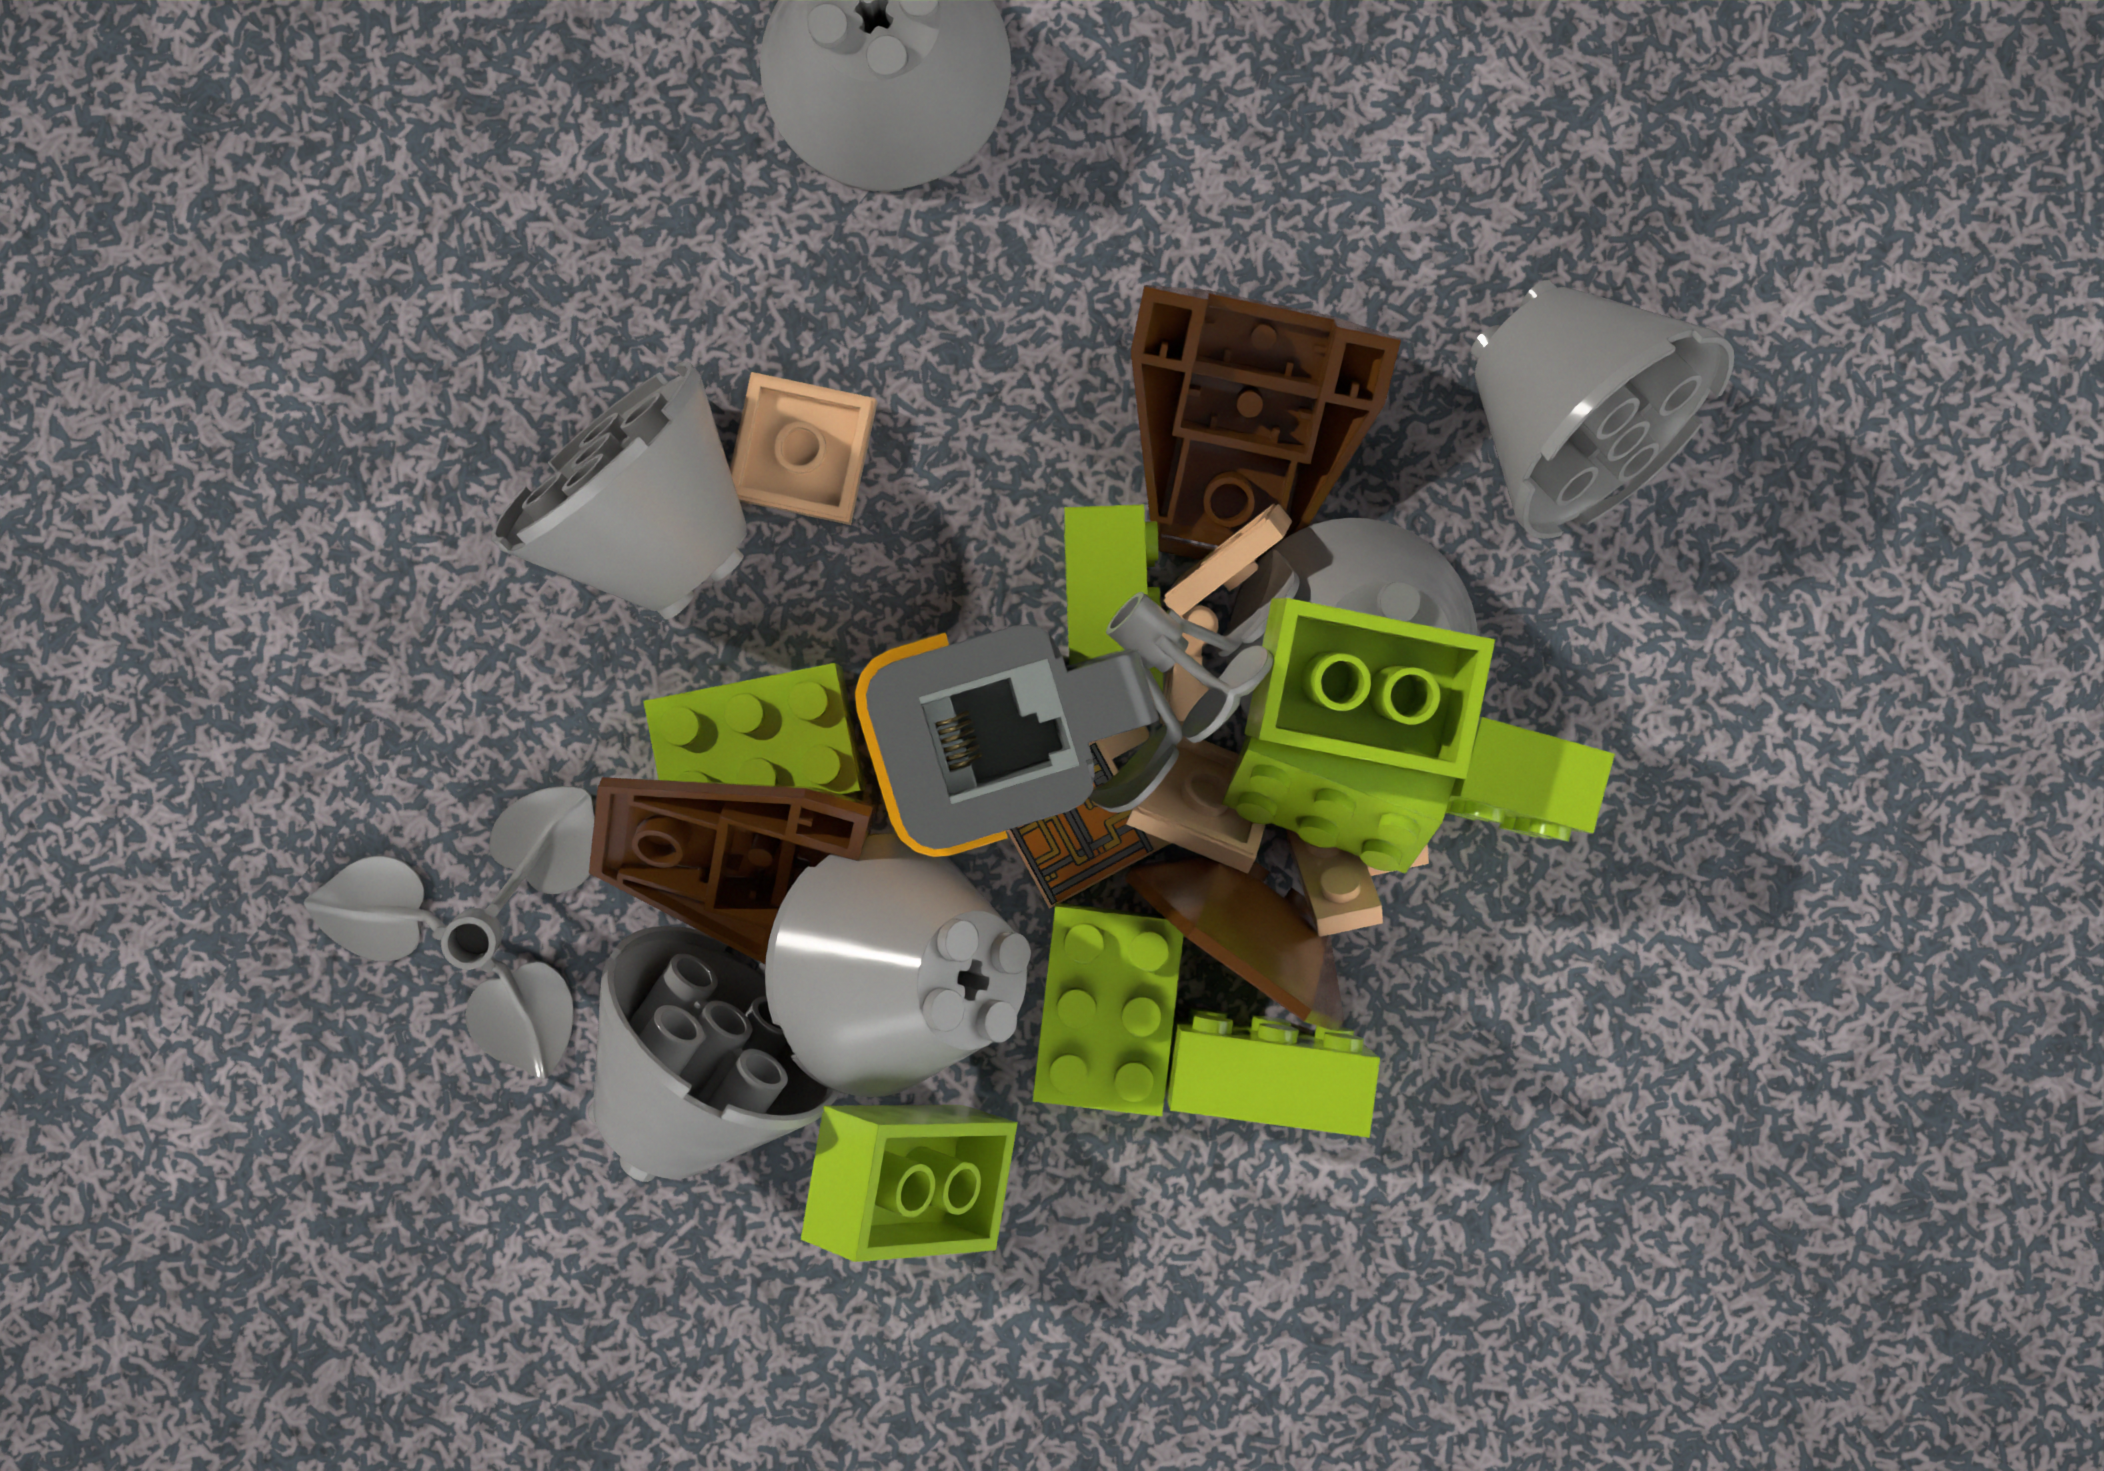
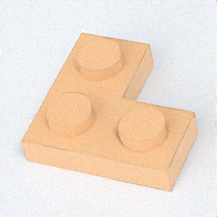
M1286 829L1290 853L1316 931L1320 937L1383 923L1382 905L1371 876L1393 871L1374 869L1366 865L1359 856L1336 847L1322 848L1311 845L1302 840L1298 833ZM1428 845L1424 847L1411 867L1429 864Z

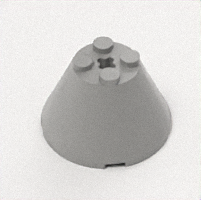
M778 0L768 20L763 36L760 57L761 84L768 110L779 133L790 148L809 166L832 180L854 188L882 192L903 191V188L921 185L937 178L940 180L966 164L987 142L1000 120L1008 98L1011 81L1010 44L1001 14L993 0Z
M1544 280L1532 287L1523 298L1521 307L1501 326L1495 325L1485 330L1476 339L1471 349V354L1478 360L1475 368L1476 384L1518 523L1533 537L1542 539L1559 537L1563 531L1558 525L1577 517L1585 525H1588L1606 515L1653 479L1686 446L1703 425V422L1695 414L1706 400L1710 391L1717 397L1723 394L1734 366V350L1731 344L1715 330L1572 288H1557L1550 280ZM1633 478L1630 485L1618 495L1603 500L1625 482Z
M688 361L678 363L674 368L681 376L669 382L660 372L618 400L564 446L548 462L549 466L556 473L542 483L533 493L527 487H524L500 516L491 533V540L503 552L651 611H657L664 619H670L680 613L693 599L694 593L692 590L709 576L714 582H717L729 575L744 557L737 549V546L747 535V524L701 375L696 368Z
M1343 518L1313 524L1296 531L1274 545L1258 560L1257 564L1260 568L1243 581L1235 597L1236 602L1230 620L1231 625L1251 597L1265 573L1273 555V549H1275L1286 558L1292 569L1299 576V588L1293 599L1478 636L1476 617L1468 592L1461 578L1447 559L1426 540L1413 532L1391 523L1367 518ZM1265 632L1254 642L1249 644L1242 643L1237 650L1226 656L1227 667L1242 650L1251 646H1262ZM1253 691L1248 695L1242 696L1240 700V705L1247 717Z
M897 834L867 835L859 861L830 854L816 867H807L794 882L784 898L773 923L766 954L765 983L769 1012L773 1024L781 1025L787 1042L795 1053L791 1058L812 1079L830 1089L854 1096L883 1097L893 1095L920 1084L992 1042H1003L1011 1037L1016 1029L1017 1014L1025 995L1027 965L1030 961L1031 950L1026 938L1013 931L1008 923L947 856L932 857L915 852L901 841Z
M659 926L636 931L628 935L616 946L602 972L594 1100L588 1108V1116L593 1124L597 1126L607 1144L620 1156L622 1169L632 1178L642 1182L651 1181L655 1176L668 1179L692 1177L813 1123L822 1117V1113L825 1110L823 1106H831L840 1093L812 1079L791 1058L795 1053L788 1044L781 1025L773 1024L769 1012L765 977L759 974L765 975L766 965L760 962L755 971L735 955L725 951L728 945L695 929Z

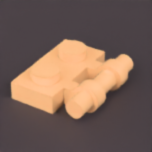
M1202 605L1194 606L1181 616L1183 619L1217 633L1218 619L1215 613L1208 607ZM1183 632L1182 636L1189 642L1185 653L1202 666V647L1207 643ZM1176 662L1167 670L1164 697L1182 727L1188 713L1209 688ZM1160 716V724H1165L1164 720Z

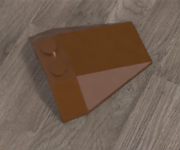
M1144 285L1131 346V360L1150 521H1157L1158 551L1202 560L1216 548L1163 537L1161 534L1220 546L1273 504H1279L1292 520L1285 536L1281 540L1298 530L1308 527L1386 403L1401 339L1347 320L1312 311L1211 290ZM1257 557L1255 562L1257 563L1261 557Z
M602 777L597 790L589 874L766 965V954L773 923L784 898L794 882L807 867H816L830 854L859 861L867 835L871 833L877 805L816 787Z
M1201 854L1131 866L1125 875V880L1186 938L1302 1021L1338 1031L1344 1022L1331 937L1330 935L1322 937L1318 935L1304 895L1291 887L1285 897H1283L1264 883L1271 872L1256 861H1254L1248 874Z

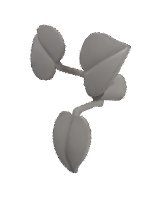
M1273 549V555L1260 582L1243 609L1223 635L1183 619L1171 608L1165 612L1143 592H1139L1131 597L1112 618L1106 633L1124 649L1139 650L1155 706L1165 725L1150 737L1113 778L1093 789L1089 798L1099 807L1109 812L1119 813L1131 810L1141 804L1157 788L1175 764L1179 756V750L1176 746L1183 736L1193 743L1200 742L1210 736L1235 712L1241 697L1252 692L1267 675L1273 663V656L1265 647L1257 645L1242 650L1232 660L1222 675L1216 678L1185 653L1189 642L1182 636V633L1184 632L1216 646L1215 651L1221 657L1230 655L1242 643L1249 644L1257 640L1265 632L1271 599H1293L1299 588V576L1280 552ZM1177 662L1209 688L1188 713L1182 727L1150 672V668L1155 666L1160 672H1165Z
M556 786L532 792L506 808L493 826L489 850L495 861L504 867L515 870V872L486 910L481 908L464 910L449 925H445L431 911L419 909L424 901L425 886L417 871L405 861L386 855L365 857L348 865L325 885L310 894L305 899L304 906L314 922L326 935L345 949L363 958L374 961H392L411 954L417 948L420 940L418 921L425 922L434 931V937L437 940H441L443 955L453 966L465 970L481 967L485 972H496L500 978H491L480 983L468 1000L465 1018L469 1034L474 1042L494 1059L520 1068L536 1078L544 1080L555 1070L569 1043L574 1016L571 989L562 974L546 962L539 960L530 961L511 973L505 963L495 959L493 955L499 948L503 936L502 926L496 916L525 877L533 888L542 893L560 894L575 889L590 876L589 865L595 818L592 796L584 788Z

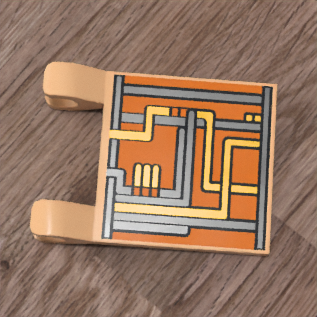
M1146 726L1089 743L1094 762L1095 779L1093 789L1103 785L1119 772L1113 761L1115 757L1138 746L1149 738V731ZM1089 797L1082 805L1071 811L1007 830L1049 909L1054 907L1055 903L1067 900L1171 844V842L1127 825L1131 810L1119 813L1109 812L1099 807Z

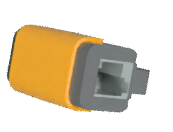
M1030 624L1011 626L949 645L947 635L944 632L891 648L870 661L861 672L855 690L858 717L891 824L900 840L912 850L932 857L954 855L1007 839L1006 830L1068 812L1082 805L1091 795L1094 788V762L1089 743L1143 727L1159 720L1138 649L1120 650L1065 667L1063 657L1054 639L1043 628Z

